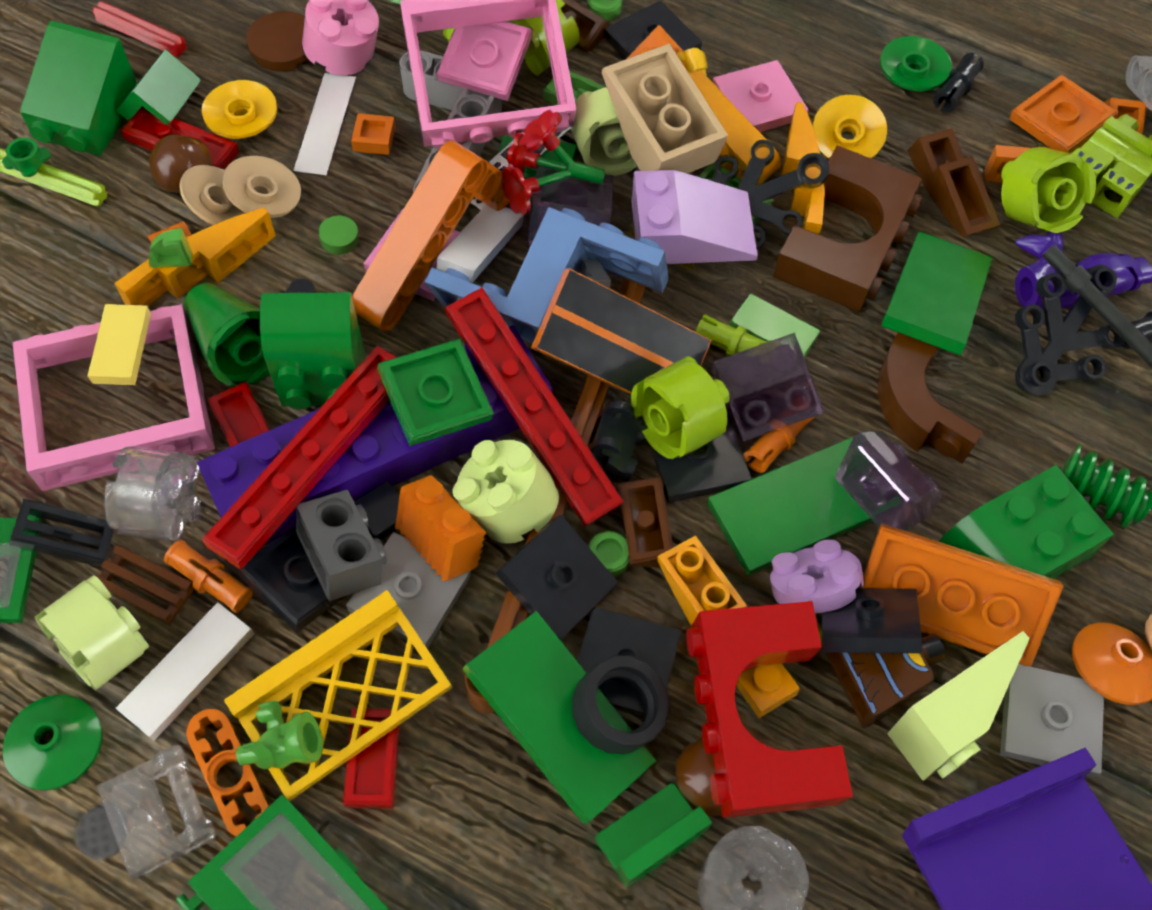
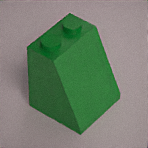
M50 21L20 109V113L33 138L43 143L65 146L76 152H86L101 156L125 119L116 110L137 85L120 38Z

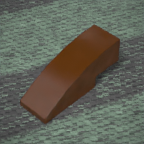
M953 129L918 138L908 149V153L917 173L922 178L925 188L949 223L963 238L999 227L1000 222L973 156L964 158Z

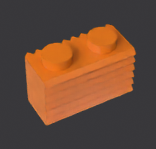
M432 475L401 487L395 529L400 530V535H405V540H410V546L416 547V552H421L420 557L426 558L425 563L431 564L430 569H435L436 575H441L442 581H449L477 568L480 564L478 562L481 559L480 554L483 552L481 550L484 546L482 542L485 540L483 536L487 532L469 512L462 508L458 501Z

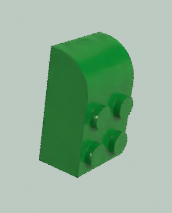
M351 292L261 293L260 334L262 350L281 406H289L294 409L323 406L366 358Z
M1054 465L968 514L949 529L939 542L1054 579L1094 556L1114 534L1059 467Z

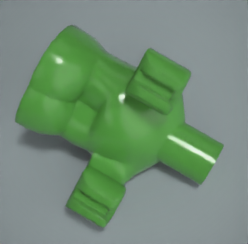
M270 701L259 704L261 709L256 711L258 721L266 723L267 731L261 735L257 742L244 744L236 750V759L241 766L255 763L261 769H270L271 767L285 768L296 762L313 763L318 761L323 751V740L318 723L308 711L298 713L292 717L290 722L284 723L279 702Z

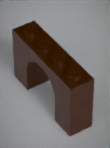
M836 146L828 161L829 175L824 183V200L861 215L870 224L874 236L859 243H840L794 225L779 253L773 277L860 312L866 299L874 301L883 282V278L878 277L880 270L888 272L897 252V250L891 248L893 242L901 245L910 225L909 222L904 221L906 215L914 217L923 196L917 194V190L922 178L843 147Z

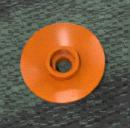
M1111 623L1090 624L1076 635L1072 644V658L1080 676L1094 691L1113 702L1124 705H1141L1152 700V649L1142 638L1124 627Z

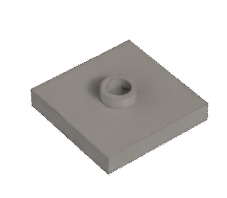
M393 532L384 546L387 562L382 565L381 584L354 593L346 606L348 611L353 613L388 590L428 649L469 581L471 571L449 581H442L441 575H436V570L430 569L431 564L425 563L426 558L420 557L421 552H416V547L410 546V540H405V537ZM400 625L390 631V633L407 641L408 637Z
M1018 664L1004 695L1000 756L1045 765L1086 747L1097 764L1087 776L1097 777L1101 774L1104 697L1094 691L1082 678Z

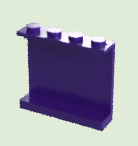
M1086 747L911 821L902 837L942 910H1152L1151 883L1084 779L1097 766Z

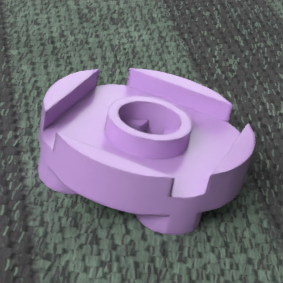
M822 540L817 542L814 547L802 549L794 553H780L772 559L773 570L770 580L774 598L779 604L813 601L815 613H824L848 605L856 598L855 589L859 586L863 588L864 579L860 560L851 552L842 550L840 543L835 540Z

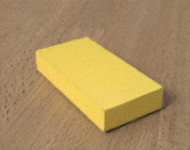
M105 304L88 372V377L92 384H136L151 318L148 306Z

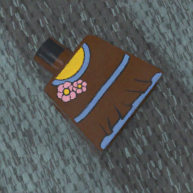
M935 634L922 638V653L825 652L863 729L870 727L922 694L935 680L930 665L943 661L946 658L944 645Z

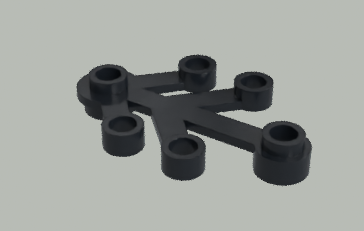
M759 140L751 148L750 162L737 189L748 192L751 216L779 226L780 231L784 235L789 236L792 229L784 227V220L788 217H794L798 221L797 226L802 228L801 215L794 210L783 211L763 203V201L802 185L809 188L821 186L828 178L829 164L821 154L809 153L800 159L797 170L756 186L764 167L773 161L775 155L774 147L769 141ZM762 147L770 150V154L764 159H760L755 155L756 151ZM730 155L719 157L715 163L716 172L712 181L726 185L728 181L733 180L739 171L736 159ZM726 162L734 165L732 172L729 174L720 172L721 165ZM810 167H817L821 173L817 178L811 179L807 177L806 171ZM753 225L754 232H758L762 236L760 242L756 244V249L760 250L766 243V235L760 226Z
M1095 265L1085 269L1092 276L1090 281L1105 296L1112 293L1117 284V276L1113 269L1105 265ZM1058 273L1045 275L1039 278L1036 283V291L1042 299L1043 309L1038 305L1032 304L1020 308L1015 314V322L1021 331L1025 359L1016 369L1015 381L1022 391L1032 396H1041L1051 392L1057 381L1076 378L1090 381L1099 379L1105 374V361L1098 355L1080 358L1077 363L1055 365L1064 351L1100 346L1103 349H1113L1125 343L1110 325L1102 326L1099 330L1076 333L1092 307L1079 295L1063 319L1059 296L1065 292L1066 282L1063 276ZM1048 281L1053 283L1054 292L1049 290ZM1027 312H1030L1033 316L1032 324L1026 318ZM1045 321L1049 342L1042 351L1037 328L1041 327ZM1109 331L1114 335L1113 342L1109 339ZM1089 362L1094 367L1093 374H1091L1088 370ZM1037 369L1040 372L1041 381H1039L1036 377Z

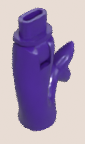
M1049 231L1045 236L1037 234L1028 235L1016 240L1015 244L1019 248L1039 259L1031 265L1021 268L1016 276L1015 293L1023 307L1035 304L1043 309L1042 299L1036 291V283L1039 278L1058 272L1041 255L1054 244L1063 252V236L1061 232L1053 233ZM1099 253L1088 256L1075 265L1076 267L1081 265L1084 269L1095 265H1105L1113 269L1117 276V284L1112 293L1107 296L1121 294L1127 290L1135 291L1140 288L1141 284L1152 282V267L1144 257L1133 258L1125 253H1120L1119 255L1116 253ZM1048 281L1049 290L1054 292L1053 283ZM1066 288L1065 292L1059 296L1061 309L1072 307L1079 294L1077 292L1072 294Z

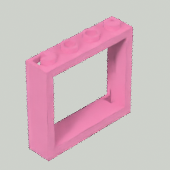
M556 0L400 1L424 147L433 146L440 149L442 145L450 140L485 143L492 140L493 137L509 135V137L514 138L517 133L525 135L524 131L527 125L533 120L538 119L547 110H551L553 113L559 112L562 116L556 133L574 126L577 109ZM542 17L558 105L432 122L417 37L418 32Z
M182 304L160 307L150 311L151 318L145 344L175 338L189 418L51 451L46 449L37 369L92 357L101 322L91 325H79L72 329L46 335H35L28 339L12 342L27 473L42 491L215 450L193 330Z

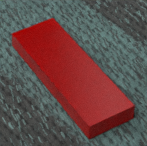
M143 106L140 107L121 130L124 140L153 151L159 140L168 135H182L200 139L209 148L213 162L212 166L223 170L239 153L236 142L177 119H173L166 125Z

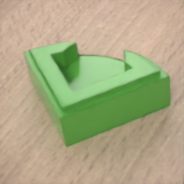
M182 228L172 229L155 237L150 245V267L192 265V251Z

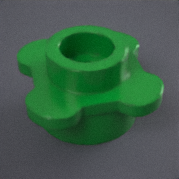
M22 137L9 143L6 148L7 156L3 158L2 163L8 170L15 169L20 171L24 177H32L37 174L42 163L50 159L51 153L46 147L39 148L33 139Z

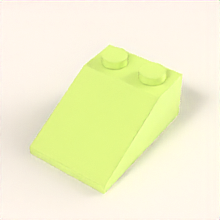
M1024 631L911 706L887 733L923 781L936 772L944 779L981 750L975 742L990 729L1030 639Z

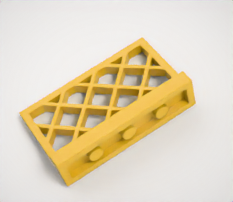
M386 590L224 699L232 715L238 718L252 742H257L262 735L255 724L258 722L256 711L261 709L259 704L270 701H278L281 706L292 698L290 707L281 706L282 713L288 714L286 722H290L294 715L306 711L311 713L315 719H320L319 728L321 730L323 746L329 721L354 725L349 745L340 751L323 749L321 755L329 756L330 758L320 765V759L310 763L308 773L293 784H291L285 774L284 768L271 767L268 769L285 798L291 801L452 689L453 686L389 591ZM400 625L408 637L404 657L379 653L383 636ZM373 643L371 652L363 650ZM414 647L423 660L412 659ZM352 657L369 659L363 685L339 681L343 663ZM377 660L402 664L396 690L372 686ZM410 666L429 669L438 682L422 694L404 692ZM332 671L331 679L322 678ZM312 684L329 686L323 713L299 709L303 690ZM337 688L361 692L356 718L331 714ZM370 693L395 697L391 716L381 723L364 720ZM402 699L412 700L400 709ZM362 727L372 728L360 736Z

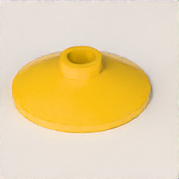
M250 80L230 81L216 87L207 95L202 105V116L206 126L215 134L231 139H242L261 133L271 125L277 114V102L271 90L261 83Z
M842 95L827 101L818 110L813 121L820 153L828 160L836 146L872 159L882 149L887 136V123L883 112L875 103L858 95ZM843 132H850L854 138L848 140L843 138L841 134Z

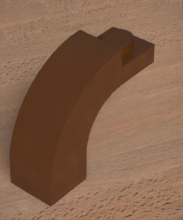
M897 333L878 376V399L885 419L897 436L917 453L927 441L935 446L944 456L954 458L963 464L983 432L942 407L930 394L925 382V372L932 364L939 347Z

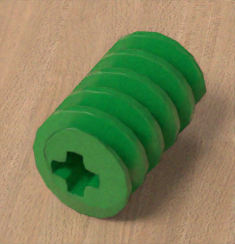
M1079 443L1061 470L1083 497L1086 495L1090 497L1089 505L1093 510L1101 504L1106 506L1105 520L1108 521L1117 513L1122 514L1120 528L1123 530L1134 521L1136 523L1141 522L1152 508V487L1145 492L1146 478L1139 476L1128 483L1130 470L1126 467L1121 468L1112 475L1114 462L1108 458L1096 466L1097 452L1091 450L1080 458L1081 443Z

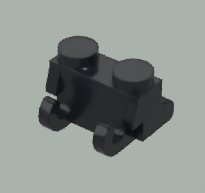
M618 400L610 402L601 410L597 421L599 425L593 443L588 448L609 479L613 481L621 479L627 482L637 465V459L631 456L634 445L638 446L645 438L642 431L648 427L645 421H643V416L635 418V409L630 404Z

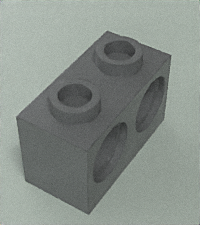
M348 489L301 503L296 507V533L328 601L381 584L382 565L387 562L386 553L381 541L378 538L373 539L368 531L369 522L361 504L355 505ZM346 560H355L356 562H348Z

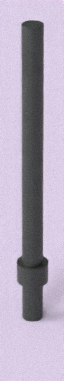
M1055 244L1045 251L1041 256L1063 276L1066 288L1072 294L1077 292L1152 368V343L1090 281L1092 276L1081 265L1076 267Z

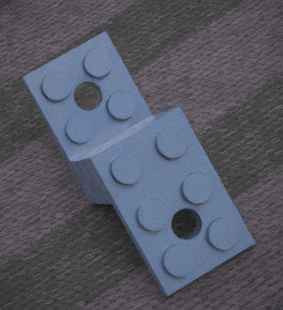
M548 207L508 296L506 297L507 293L503 289L490 283H484L483 289L508 327L514 325L522 339L533 343L564 269L570 268L580 273L582 260H599L605 271L663 293L669 277L665 251L661 250V246L658 243L643 237H639L638 240L626 237L620 229L608 223H600L597 226L585 221L581 214L571 209L563 208L562 211H558ZM432 267L425 280L426 285L444 308L481 288L470 283L468 276L452 268H447L446 272Z

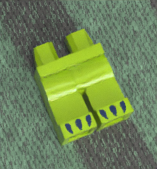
M1124 114L1118 119L1110 116L1104 125L1081 148H1077L1072 153L1080 156L1083 161L1089 162L1094 169L1097 187L1092 203L1117 219L1152 178V134L1147 138L1138 133L1139 125L1137 120L1128 114ZM1114 190L1122 195L1123 199L1119 203L1112 202L1106 198L1104 191Z

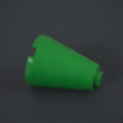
M211 283L199 284L192 288L185 297L184 310L207 365L217 380L228 386H236L235 383L243 381L251 385L268 376L270 373L264 359L261 344L260 308Z

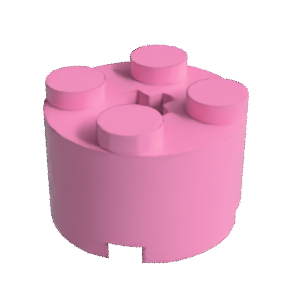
M309 0L305 11L302 40L303 50L307 58L313 64L317 61L326 67L325 71L335 75H352L362 71L366 63L372 60L379 27L377 11L368 0Z

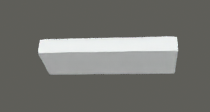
M485 205L437 257L436 269L446 272L447 268L455 269L468 276L469 282L473 283L522 226L524 214H516L513 210L506 207L496 211Z
M217 602L116 709L150 739L155 741L254 635L252 629Z

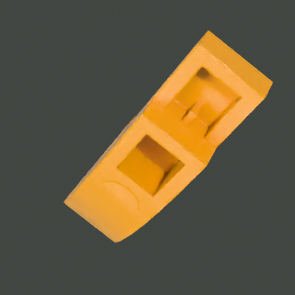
M696 535L658 556L657 560L666 580L691 625L700 611L747 607L744 600ZM782 663L751 668L740 675L736 685L758 718L797 696L800 687Z

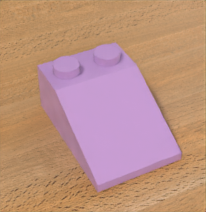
M677 170L634 171L632 211L635 240L643 237L658 243L661 246V250L665 251L667 264L757 260L758 255L747 191Z

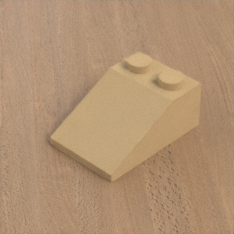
M670 44L603 68L602 75L631 156L640 171L677 170L683 173H690L716 162L728 134Z

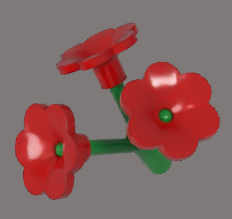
M551 110L543 112L538 119L533 120L527 125L524 131L525 135L523 133L515 135L513 145L508 150V167L504 168L502 172L504 179L502 189L505 197L510 202L511 209L516 214L522 213L525 215L531 211L530 199L532 194L539 191V187L569 177L596 184H602L605 176L604 169L574 162L559 145L560 139L555 135L557 126L562 120L559 112L553 113ZM543 144L548 151H554L564 163L541 158V154L531 151L538 149ZM539 166L560 171L539 179L535 177L524 179L523 176L526 167L538 169Z

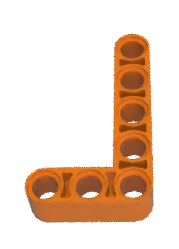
M454 140L447 141L442 145L355 290L352 299L356 314L383 332L391 330L401 319L473 197L496 211L502 210L509 204V200L505 197L502 189L504 182L502 171Z

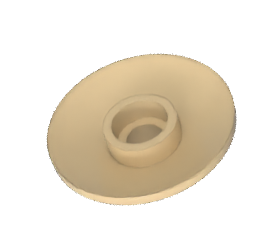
M263 156L241 157L231 162L223 174L222 185L226 196L237 208L246 213L264 207L269 211L271 218H276L292 212L299 203L301 186L297 177L288 167L274 159Z
M210 165L193 166L185 171L179 185L181 196L193 213L212 225L246 213L237 208L228 199L223 190L222 179L225 170Z

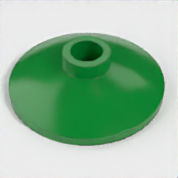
M904 36L890 41L884 47L880 56V67L884 75L895 85L911 91H929L940 87L947 81L952 70V62L945 49L932 40L918 36Z
M69 695L47 696L29 704L14 718L4 737L3 760L8 772L20 784L34 790H55L72 784L90 769L99 754L103 736L99 717L86 702ZM53 730L52 740L47 744L41 745V737L47 731Z

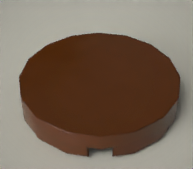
M279 11L264 15L253 22L247 31L246 43L251 57L255 58L256 63L262 68L272 71H291L297 69V64L305 61V64L310 62L302 46L305 16L291 11Z

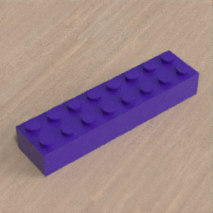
M514 325L509 326L510 330L520 343L521 347L523 348V350L525 351V353L527 354V356L529 357V359L531 360V362L533 363V365L535 366V368L537 369V371L539 372V374L541 375V377L543 378V380L552 392V387L543 374L542 370L535 361L526 344L522 340L518 331L516 330ZM465 345V351L494 413L492 420L409 446L391 401H389L300 504L347 489L353 501H356L386 481L391 486L397 485L473 450L478 443L484 440L493 441L520 427ZM318 410L196 462L221 517ZM296 508L265 544L274 541L296 526Z

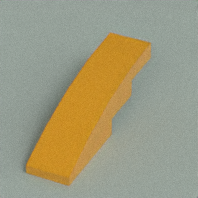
M796 102L781 176L797 170L798 163L803 156L809 153L820 154L815 130L804 103ZM810 167L806 171L807 177L811 179L817 178L821 173L817 167ZM824 184L816 188H809L805 185L794 188L790 210H794L801 216H804L803 229L819 235L823 223Z
M262 207L221 221L186 237L192 251V265L152 268L149 265V259H147L114 283L124 304L149 306L166 291L179 299L207 275L217 283L221 282L276 236L269 211Z

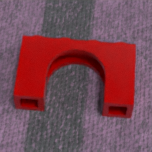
M813 601L700 611L691 625L692 628L687 629V647L690 657H697L699 675H696L694 679L695 696L699 705H705L707 724L702 726L703 745L707 754H713L716 774H711V794L714 804L721 805L723 818L835 806L853 797L843 745L793 751L768 747L756 740L746 730L736 709L735 690L737 681L742 673L762 665L810 661L822 648Z

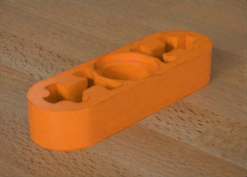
M205 709L198 712L189 721L186 736L226 828L233 836L237 837L246 826L244 824L237 825L244 818L240 805L234 799L244 795L247 804L255 812L261 810V813L270 806V803L252 764L242 766V778L235 786L224 788L218 785L217 774L220 768L230 762L238 763L236 750L239 746H242V743L233 724L223 712L217 709ZM211 723L216 728H221L216 732V736L225 751L216 754L213 746L205 738L200 739L206 735L204 727Z

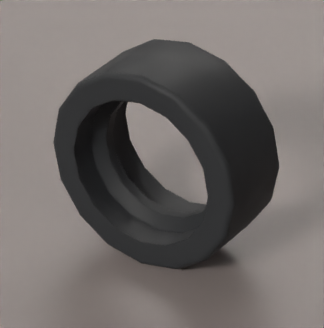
M613 656L599 662L577 683L572 697L573 718L580 733L592 746L609 754H627L654 740L665 727L670 711L668 692L661 677L649 664L632 656ZM619 678L629 683L638 692L644 707V720L638 729L629 733L621 732L612 728L602 718L597 707L596 692L601 683L607 679Z

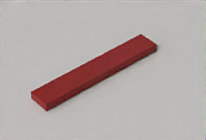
M483 287L445 307V314L584 527H587L622 505L623 499Z
M376 346L202 538L205 546L242 570L390 401L377 368L378 363L397 357Z

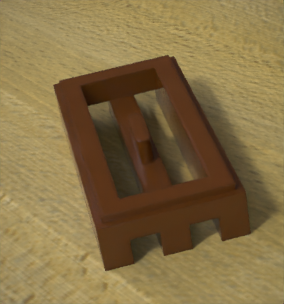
M117 544L112 550L114 554L110 561L106 559L101 565L103 569L101 574L94 575L104 584L111 596L169 626L195 590L192 582ZM125 562L179 590V593L175 595L121 566ZM115 575L169 603L170 606L167 610H164L110 581Z

